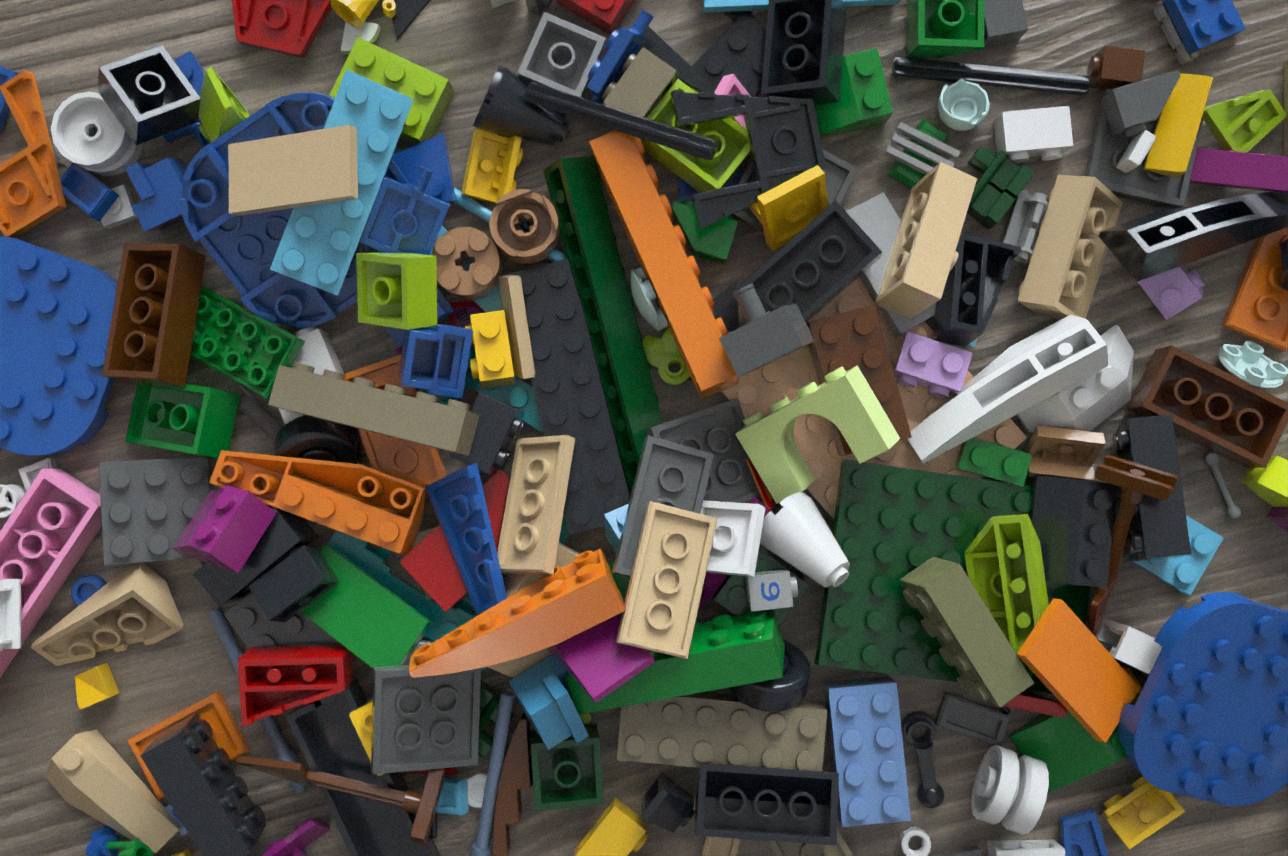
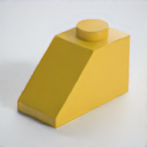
M615 797L574 849L573 856H628L632 850L637 852L648 837L645 834L647 831V821Z

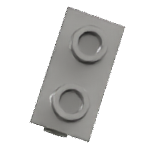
M1020 192L1016 198L1003 243L1021 247L1018 256L1014 260L1029 265V256L1033 255V249L1039 235L1040 222L1045 217L1049 201H1046L1047 195L1034 192L1032 196Z

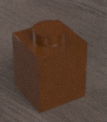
M1105 45L1090 58L1087 68V75L1091 76L1090 88L1100 90L1115 89L1142 81L1145 50Z

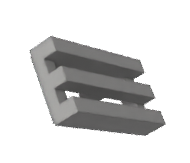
M900 122L884 155L927 175L933 167L895 149L896 144L935 164L942 162L951 167L954 166V162L961 151ZM901 134L948 157V160L901 137Z

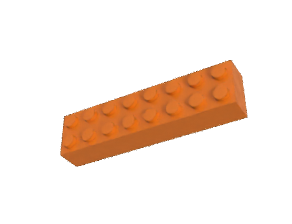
M614 130L589 141L599 175L645 277L653 287L657 297V304L666 318L670 333L700 399L703 400L737 385L739 377H737L719 339L728 334L721 317L715 319L713 316V298L707 286L701 288L699 285L700 279L698 275H700L698 265L693 255L687 257L685 254L687 252L684 245L686 240L680 226L676 225L673 227L672 209L666 195H658L660 193L657 186L659 181L651 164L645 166L646 160L643 155L645 150L640 138Z

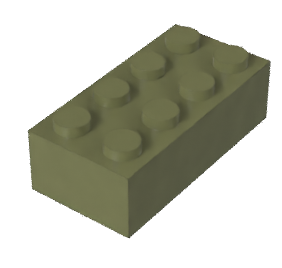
M932 557L900 579L905 587L903 591L905 599L914 609L918 608L922 614V626L931 637L937 638L942 646L939 649L941 656L951 667L954 665L960 675L957 677V681L968 695L973 694L982 702L987 701L1001 708L1034 684L960 563Z

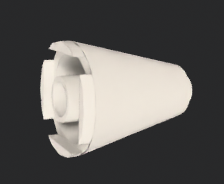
M799 492L782 500L780 504L783 508L776 515L770 511L764 517L760 544L823 587L831 585L837 587L842 584L849 576L847 570L850 563L812 498L804 492Z

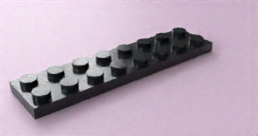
M568 259L507 273L505 275L521 277L535 369V377L530 379L544 436L569 435L575 438L563 512L568 533L572 535L604 527V514L629 504L630 496L586 320Z

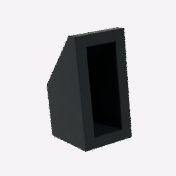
M661 772L641 798V817L674 833L679 825L685 827L695 813V810L692 809L694 807V798Z

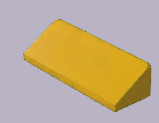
M1180 74L1177 84L1158 117L1153 133L1156 136L1155 141L1148 151L1143 167L1144 170L1174 179L1186 172L1213 81L1212 77Z

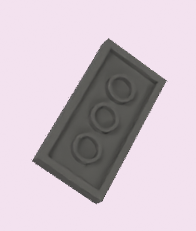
M649 435L645 437L612 573L631 577L647 502L652 501L701 513L714 454Z

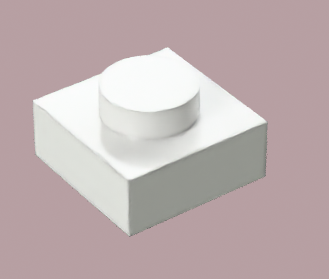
M124 184L112 188L119 197L101 219L105 228L110 229L138 219L131 207L135 205L129 187Z

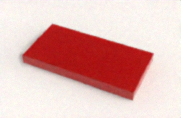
M501 469L482 486L497 552L510 478ZM441 524L399 561L445 612L468 592Z

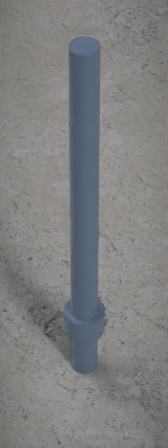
M219 607L209 612L208 615L238 675L237 660L243 653ZM271 715L259 719L278 757L275 760L298 763L299 759L294 749L290 751L274 716ZM290 781L296 794L308 788L307 786Z
M502 691L500 695L476 842L472 844L470 856H491L492 846L489 842L514 700V693L510 691Z

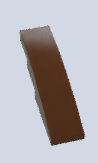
M525 713L522 714L506 753L498 786L494 816V856L509 855L511 850L509 824H519L522 816L521 789L531 788L533 782L530 721Z

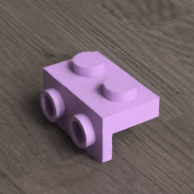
M1184 265L1138 281L1166 320L1203 298L1204 291L1202 287L1205 286L1203 279L1195 269L1188 271Z
M907 331L904 334L895 366H893V371L897 378L896 382L912 388L920 385L929 388L928 392L934 396L948 398L949 395L961 392L973 353Z

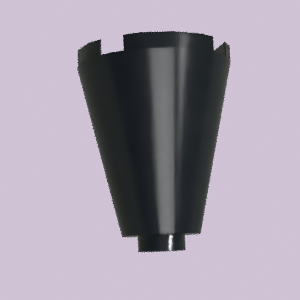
M499 65L473 126L479 130L510 137L518 136L524 140L553 146L556 140L559 142L563 141L569 124L564 122L566 118L564 113L527 102L525 91L528 84L508 68Z

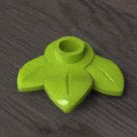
M669 328L663 333L662 339L655 336L644 337L643 347L646 359L651 366L658 369L662 381L671 386L685 383L690 375ZM671 364L681 366L680 371L677 373L670 372L668 368Z

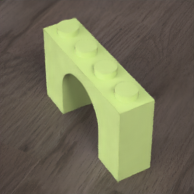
M858 365L845 371L843 366L824 376L827 382L818 387L815 382L804 386L796 392L799 397L789 401L787 396L769 406L771 412L765 415L761 411L752 414L743 420L745 427L735 433L776 504L794 493L804 491L815 480L794 440V425L798 416L815 414L825 417L834 423L841 431L859 464L889 450L900 439Z

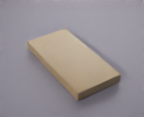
M352 125L228 144L229 214L241 216L358 199L357 128Z
M569 435L517 439L497 552L502 574H554L575 438Z
M652 501L647 502L624 603L626 611L622 612L616 643L688 659L718 518Z

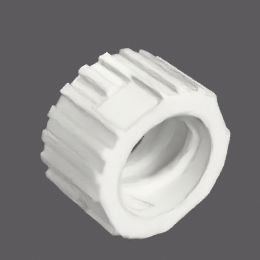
M910 826V828L902 831V834H900L899 845L906 856H928L931 841L924 830L916 826ZM913 836L921 838V848L918 850H911L908 847V842Z

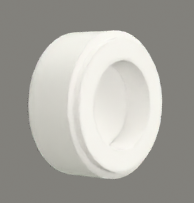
M485 772L475 773L467 780L468 804L477 809L482 808L487 773Z

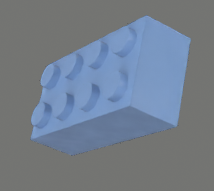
M890 676L823 682L832 772L839 773L837 818L842 827L911 821L897 682Z

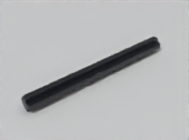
M895 57L892 66V73L896 77L955 83L963 79L978 85L1074 95H1086L1091 82L1086 75L908 57Z
M535 82L529 83L525 91L526 101L706 160H713L718 149V142L714 139Z

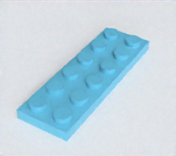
M346 69L324 129L344 125H352L357 128L358 199L293 208L270 270L338 296L414 99Z

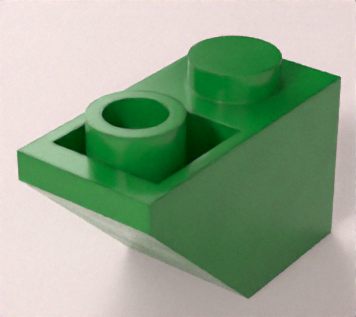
M682 200V203L674 201L672 216L676 224L680 226L693 256L725 265L738 221L732 220L733 215H729L698 230L693 202L689 200Z

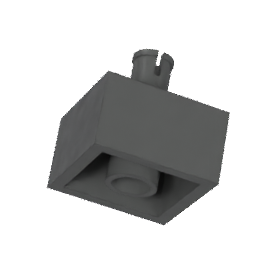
M749 284L733 293L747 322L744 323V326L719 338L737 377L753 372L814 342L797 304L785 305L772 312H766L754 288V284Z

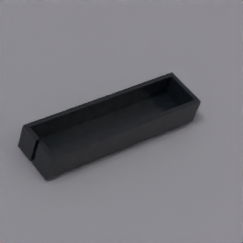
M357 679L350 682L345 691L303 705L285 716L311 772H325L406 792L407 789L409 790L401 772L385 773L381 776L372 773L371 761L349 716L350 712L366 705V702H368ZM319 787L351 856H440L430 833L426 845L412 842L410 835L415 816L414 813L402 811V807Z

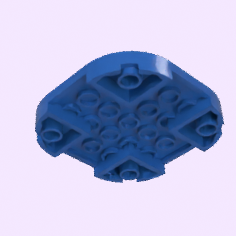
M293 93L267 103L260 110L202 148L189 163L182 179L184 180L182 199L180 200L182 216L195 242L199 240L240 292L242 295L240 300L252 312L274 324L278 322L293 325L296 328L313 327L328 322L357 302L356 253L379 252L370 246L358 243L338 296L270 270L293 208L241 216L229 214L228 144L324 129L335 97L322 93ZM391 157L384 177L386 176L402 184H410Z
M0 236V448L29 456L65 454L67 451L90 441L102 428L109 415V412L104 409L115 380L103 377L102 372L118 281L107 272L95 266L22 240Z
M1215 592L1201 596L1202 602L1192 606L1189 610L1182 606L1165 622L1154 641L1162 646V649L1136 704L1125 703L1118 725L1119 743L1124 746L1127 755L1125 758L1128 763L1155 787L1167 792L1217 804L1244 806L1270 797L1288 783V611L1249 600L1238 593Z

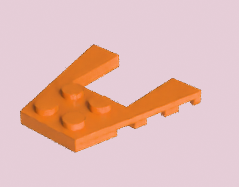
M27 70L22 71L0 86V91L28 144V147L0 164V231L5 237L11 238L19 237L67 207L36 78L33 72Z

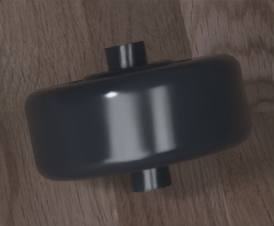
M303 415L285 424L275 438V456L352 464L358 463L357 439L350 426Z
M783 640L785 645L783 678L729 688L740 702L753 709L765 712H781L792 709L800 704L807 694L811 667L806 655L795 645Z

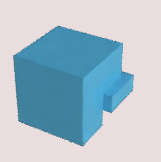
M553 655L508 681L527 718L548 750L570 736L574 738L577 744L589 737L571 695L566 679L568 672Z

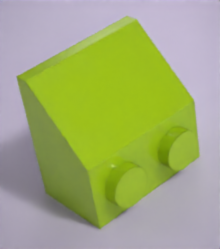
M211 66L206 69L199 96L201 98L199 118L202 124L198 127L206 140L212 143L248 118L250 114Z
M356 253L358 322L405 330L437 325V256L415 253Z

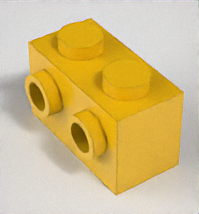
M500 310L470 315L472 325L465 326V328L473 330L471 346L475 345L476 358L470 359L473 379H480L482 389L515 384L505 311Z

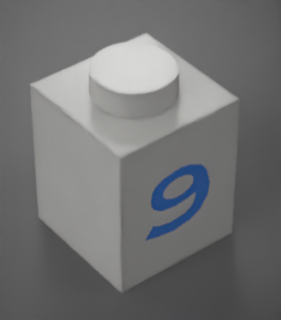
M788 570L755 572L754 577L745 576L748 607L751 611L794 607L793 598L798 597V586L796 577H790Z

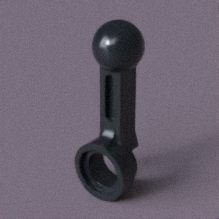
M915 711L909 713L901 723L902 734L905 740L914 746L917 754L921 785L917 790L918 800L927 808H936L944 800V790L936 782L932 756V740L936 736L937 729L929 714ZM925 725L928 727V731L922 737H914L911 735L914 727Z

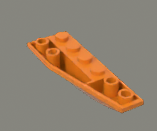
M221 450L209 482L219 487L229 485L247 490L267 505L399 554L409 553L412 550L423 520L425 487L362 464Z
M598 549L594 552L585 551L576 556L573 560L574 562L562 568L555 566L554 574L542 575L541 578L435 642L419 647L410 658L409 673L411 677L452 674L524 657L561 643L626 611L622 595L602 550Z

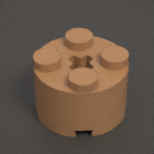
M517 189L506 193L497 201L490 216L489 227L494 243L500 253L512 263L534 264L548 257L557 246L559 224L556 210L549 199L532 192V190ZM526 222L530 226V231L524 233L520 230V223Z
M459 227L448 231L435 241L432 255L437 256V281L443 288L464 300H478L493 292L499 283L498 276H503L504 260L499 249L488 235L475 228ZM470 257L475 263L470 264L469 270L466 271L462 264L466 263V259Z

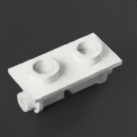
M0 579V651H3V649H20L21 579Z

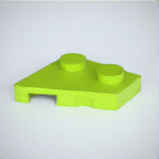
M1270 89L1206 106L1202 118L1224 150L1248 153L1287 114Z

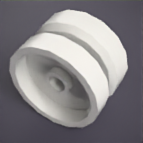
M89 91L74 94L63 101L54 113L51 125L53 143L61 155L93 174L107 177L122 174L126 171L125 168L135 164L142 154L144 143L135 145L99 93Z
M998 745L990 747L979 765L974 781L971 807L975 818L990 824H997L1001 821L1007 830L1022 835L1028 834L1037 824L1046 802L1049 786V772L1046 763L1027 755L1018 758L1013 750Z

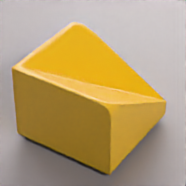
M108 662L75 676L77 704L80 710L120 693Z

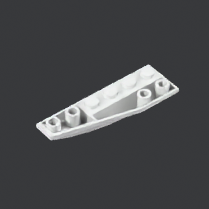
M1070 314L1010 346L965 384L961 392L952 395L910 431L912 438L907 440L921 463L924 464L1108 367L1107 344L1087 319Z

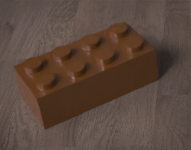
M124 244L102 372L103 377L134 385L185 387L206 259L205 255L180 244Z
M876 305L808 322L807 326L814 339V342L808 345L819 385L827 382L824 376L843 366L845 371L858 365L899 435L900 439L898 441L912 438ZM829 420L838 455L852 454L853 452L841 431Z
M1172 345L1155 349L1127 406V409L1143 417L1172 415L1175 433L1245 468H1266L1288 423L1287 402Z

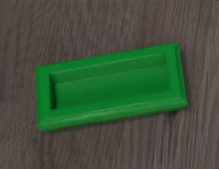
M924 119L921 120L916 128L945 144L951 136ZM912 139L909 140V141H911V142H913V143H915V144H917V145H919V146H921V147H923V148H925V149H927V150H929V151H931V152H933V153H935V154H937V155L940 154V153H938V152H936V151H934V150H932V149H930V148H928V147H926V146H924V145H922V144H920V143H918V142H916V141H914V140H912ZM905 148L902 151L931 167L934 164ZM896 161L888 174L909 188L915 186L925 176Z

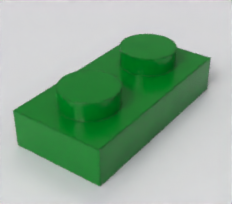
M973 437L962 443L955 468L1023 487L1032 454Z

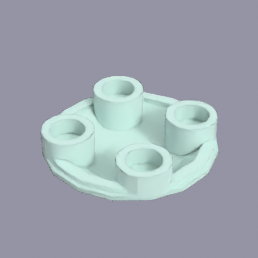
M642 268L632 269L631 290L635 304L642 317L659 332L668 327V323L661 308H658L655 301L657 299L650 281L646 279Z
M1245 341L1243 346L1224 344L1218 352L1222 365L1237 378L1251 385L1262 388H1277L1283 384V380L1288 374V369L1283 364L1269 359L1263 354V347L1252 341Z

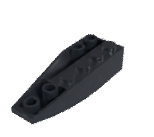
M1265 192L1248 194L1195 206L1161 210L1100 231L1098 237L1138 282L1287 228L1288 193Z

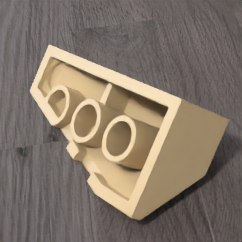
M141 562L114 577L34 641L31 648L54 665L60 666L94 658L96 652L114 649L115 652L125 651L128 645L144 642L145 645L158 643L181 630L183 622L167 582Z
M97 729L75 734L51 758L45 778L67 803L131 840L139 838L141 844L147 845L153 853L159 852L182 829L179 823Z

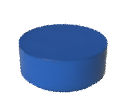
M87 575L78 578L71 588L73 602L77 606L81 605L106 585L107 582L98 575Z

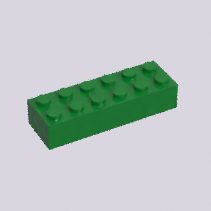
M775 609L750 610L744 615L734 617L731 615H720L712 621L703 623L695 621L688 659L648 650L655 662L597 703L590 698L569 673L566 679L578 714H585L783 678L785 645Z

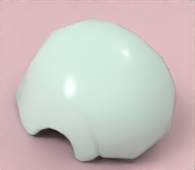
M960 79L950 86L947 84L943 86L937 107L940 119L947 127L957 131H965L980 125L986 119L990 103L987 92L978 84Z

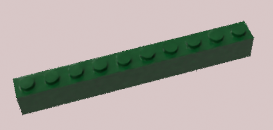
M593 156L560 158L543 171L551 202L557 213L559 233L565 256L570 265L586 320L628 492H632L644 440L648 436L646 429L663 423L659 399L655 393L650 374V365L646 359L642 335L636 321L633 301L629 294L625 270L620 260L616 236L613 233L608 214V205L604 199L600 175Z

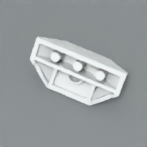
M1114 325L1101 335V338L1107 344L1108 367L1017 414L1028 432L1033 433L1036 425L1090 432L1131 400L1134 351L1118 325Z

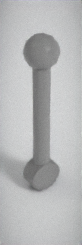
M1207 453L1203 457V461L1213 471L1228 506L1227 515L1233 519L1238 518L1241 515V509L1235 506L1217 465L1219 456L1216 453Z

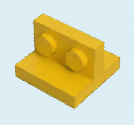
M818 165L757 196L758 202L748 206L763 225L765 241L772 251L788 243L829 207L825 173Z

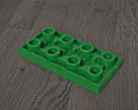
M201 285L190 355L270 400L279 365L291 368L305 341Z
M325 544L321 549V553L336 575L339 583L300 612L371 668L404 665L433 622L331 545Z

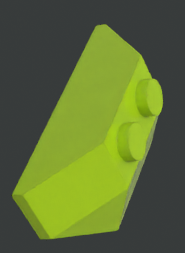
M1028 514L991 517L964 552L968 578L1016 654L1049 606L1041 545Z

